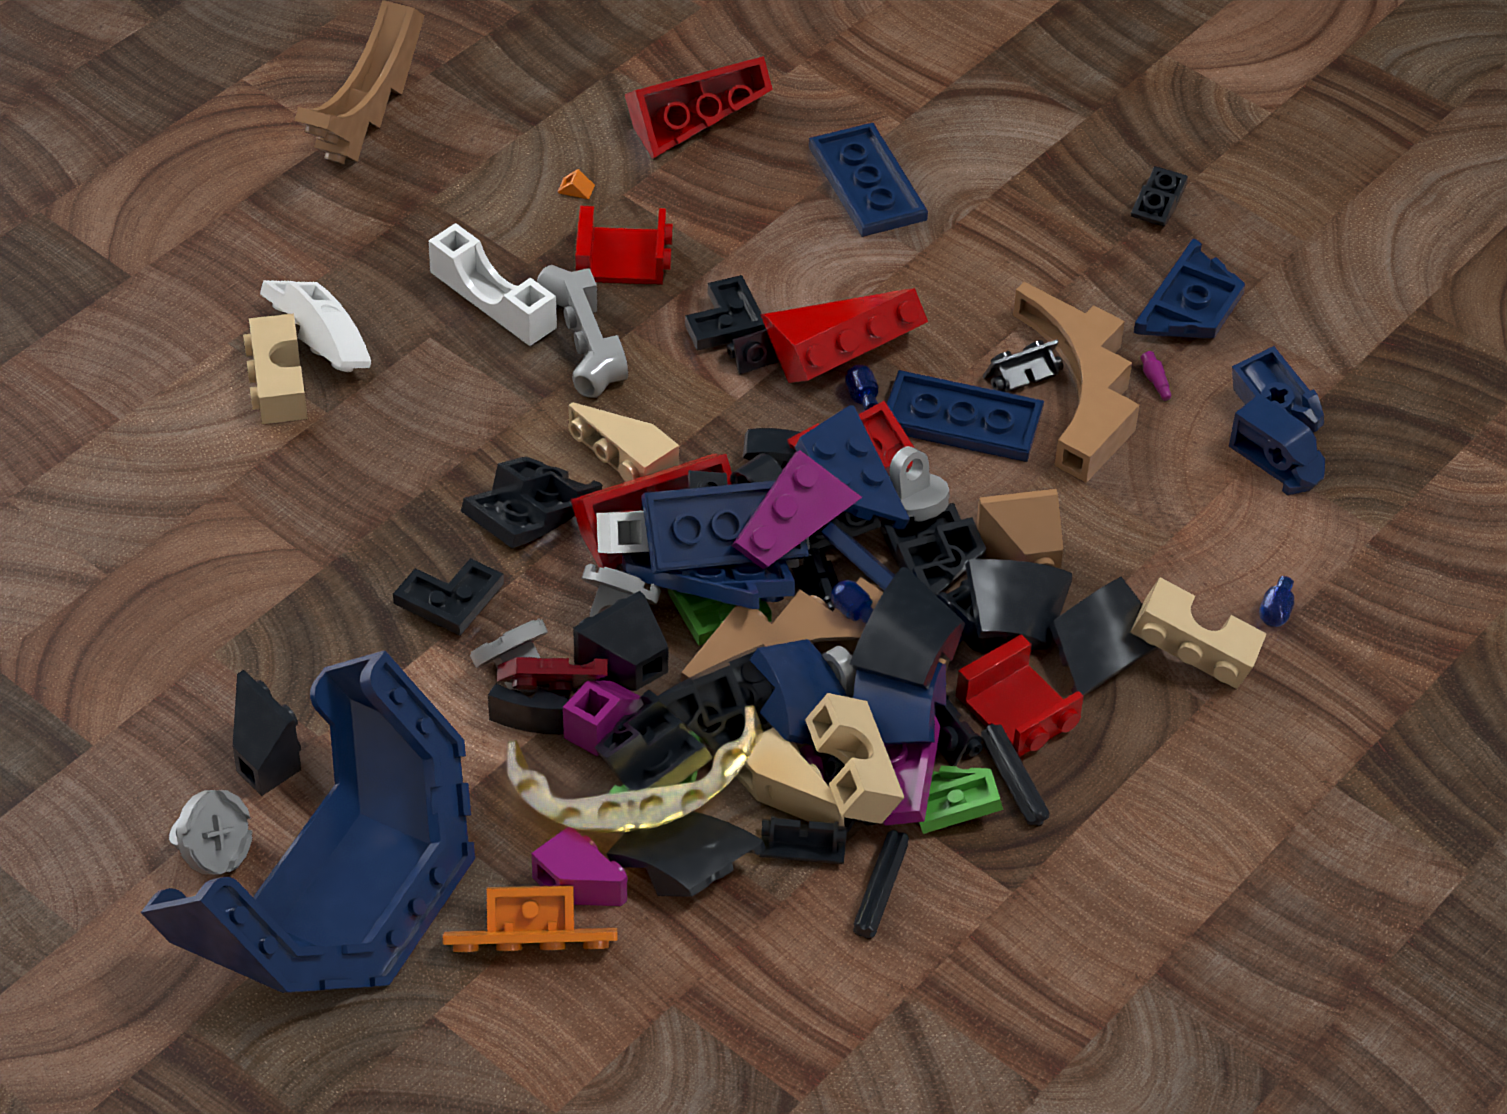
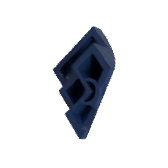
M809 639L757 648L750 661L775 687L760 713L786 741L799 744L807 743L815 747L805 719L827 693L847 697L835 673Z
M938 661L929 689L856 670L853 698L868 702L884 745L935 743L934 706L946 705L945 664Z

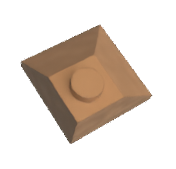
M1056 489L979 498L976 526L986 547V552L980 559L1024 561L1061 569L1063 540Z

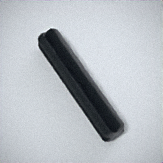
M991 723L987 725L986 729L981 732L982 741L1026 822L1029 825L1036 826L1044 824V821L1049 818L1050 812L1005 730L1000 724L994 725Z
M891 830L886 835L854 921L853 932L857 936L871 939L876 935L908 847L909 837L904 832Z

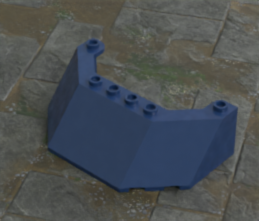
M384 650L324 667L313 682L310 690L312 705L330 725L335 785L256 894L252 897L237 880L231 877H221L207 881L198 893L192 897H186L181 891L173 888L160 890L153 895L141 911V914L169 943L282 993L376 987L391 984L475 860L474 842H468L466 816L471 815L469 784L463 783L461 757H466L465 740Z

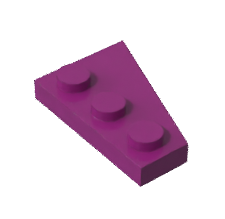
M799 450L794 453L732 544V547L760 568L765 569L862 497Z
M934 716L935 743L884 745L905 797L883 821L884 825L925 821L940 732V724L936 716Z

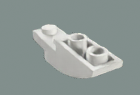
M263 280L260 294L272 302V306L276 310L286 312L287 314L294 313L295 324L300 325L298 338L309 345L313 353L324 356L332 362V367L340 371L352 372L354 368H370L371 359L357 327L342 305L328 290L318 282Z

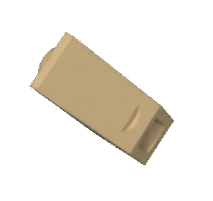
M574 402L569 404L568 428L573 438L587 445L602 462L608 463L617 470L626 482L679 465V445L654 424Z
M775 728L769 729L733 747L735 776L757 801L806 821L825 823L839 821V826H844V817H841L831 788L823 780L819 769L814 764L809 765L800 755L797 745L794 742L786 741Z

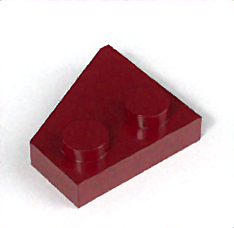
M516 657L497 665V681L512 683V688L533 690L537 686L548 687L549 692L562 695L573 693V688L584 685L586 681H594L607 676V659H594L593 662L580 666L569 664V658Z

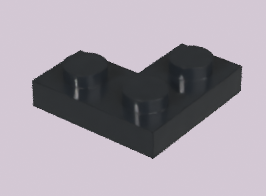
M742 275L708 283V295L715 309L685 315V327L697 351L732 343V339L766 329L760 315L762 313Z
M471 558L449 583L415 568L393 593V603L460 636L504 585V575Z

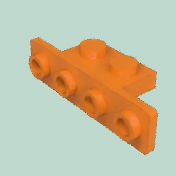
M573 886L487 887V931H449L443 934V945H452L453 952L479 951V944H496L497 951L522 950V943H539L540 950L566 949V942H583L584 949L609 948V941L618 940L617 928L574 929Z

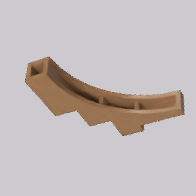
M382 0L366 47L344 85L330 100L320 107L312 109L298 107L294 121L306 127L305 133L316 136L314 147L325 153L324 159L343 165L346 159L358 162L368 125L380 128L390 92L402 95L425 16L415 8Z
M1023 282L1016 289L1013 316L1035 329L1048 342L1058 340L1059 343L1055 349L1067 364L1077 389L1079 406L1072 422L1058 439L1055 466L1087 483L1136 431L1140 405L1122 396L1128 389L1132 362L1115 354L1121 348L1125 321L1094 305L1084 313L1047 294L1043 290Z
M860 577L834 611H831L821 598L815 595L809 596L802 590H799L772 624L769 623L767 617L758 609L736 605L682 671L681 682L722 661L762 644L771 646L809 639L821 655L836 646L845 648L853 655L863 630L884 590L876 583H869ZM939 658V662L946 665L947 671L949 661Z

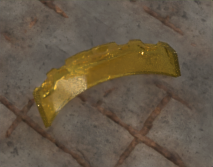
M745 707L746 725L743 735L738 740L727 743L719 748L715 754L710 773L702 780L691 783L562 800L551 792L547 779L541 773L529 770L517 740L508 741L507 775L515 789L529 805L558 823L580 830L602 833L643 830L680 818L699 808L717 795L732 781L752 756L763 736V730L755 707Z

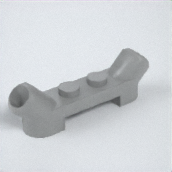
M554 265L543 268L538 276L537 283L556 296V305L564 307L566 325L568 329L574 328L575 331L574 342L578 354L584 353L585 356L573 371L574 387L583 396L597 398L609 383L628 378L627 360L618 335L603 338L593 315V312H597V284L589 268L573 272Z

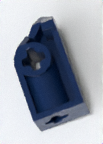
M1275 346L1232 366L1233 390L1245 405L1260 394L1303 422L1312 432L1318 431L1323 426L1324 413L1318 394L1314 389L1311 391L1308 389Z
M1260 394L1235 413L1229 447L1282 482L1283 493L1293 495L1310 491L1324 479L1325 458L1317 450L1316 437L1303 422Z

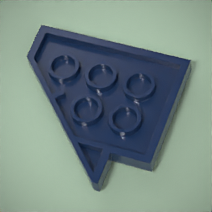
M649 552L622 553L624 573L638 577L647 584H654L659 587L676 590L680 593H688L750 609H759V598L765 602H779L784 597L795 596V581L786 561H776L765 569L760 568L756 564L652 574Z

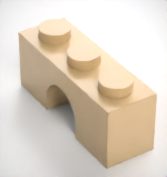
M294 313L249 318L251 334H243L246 357L254 356V360L247 361L249 383L257 382V387H250L252 409H260L262 424L308 419Z
M1160 577L1145 598L1130 633L1237 689L1253 669L1266 633L1232 615L1218 631H1211L1201 627L1191 614V605L1195 595Z
M827 693L805 721L816 750L831 754L845 764L829 783L841 817L882 824L905 797L868 702Z

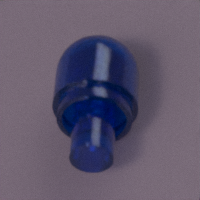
M864 365L851 367L845 376V384L851 398L856 403L862 404L864 410L877 405L876 397L879 394V385L872 370Z
M1279 577L1277 585L1270 587L1263 596L1259 607V616L1270 627H1280L1290 618L1295 605V597L1291 592L1294 581L1290 577Z
M851 580L841 581L832 589L831 600L833 605L846 618L853 621L861 619L867 624L874 610L871 607L873 600L870 598V595L856 582Z

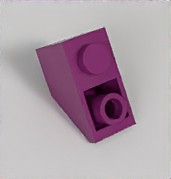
M586 681L563 706L564 738L598 756L599 754L595 746L605 735L613 730L616 723L624 715L636 713L643 706L641 696L613 681Z
M568 826L531 853L532 878L540 886H573L574 905L622 906L627 902L628 877L624 869L617 862H610L602 855L590 837L586 835L581 836L571 826Z

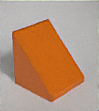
M577 169L563 178L558 193L590 199L595 184Z

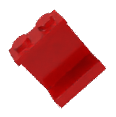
M580 206L575 254L576 271L589 268L595 282L663 285L664 270H671V248H665V245H672L673 224L666 223V209L659 208L658 229L595 227L594 206Z
M1022 634L958 670L956 697L985 726L991 723L1002 725L1019 757L1029 751L1039 750L1049 739L1059 733L1071 731L1081 719L1084 698L1077 691L1063 699L1029 666L1032 644Z

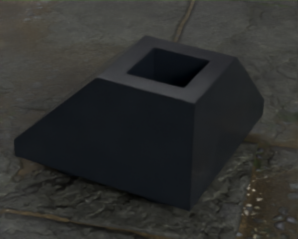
M641 591L627 598L619 599L611 607L593 617L583 619L577 626L573 627L574 665L582 666L593 662L594 659H607V676L594 681H613L628 690L637 691L668 673L669 647L646 597Z
M242 670L237 674L232 745L236 772L263 796L301 771L299 755L301 745L297 739L296 732L298 720L289 706L286 704L281 706L272 697L269 688L263 681H255L245 670Z

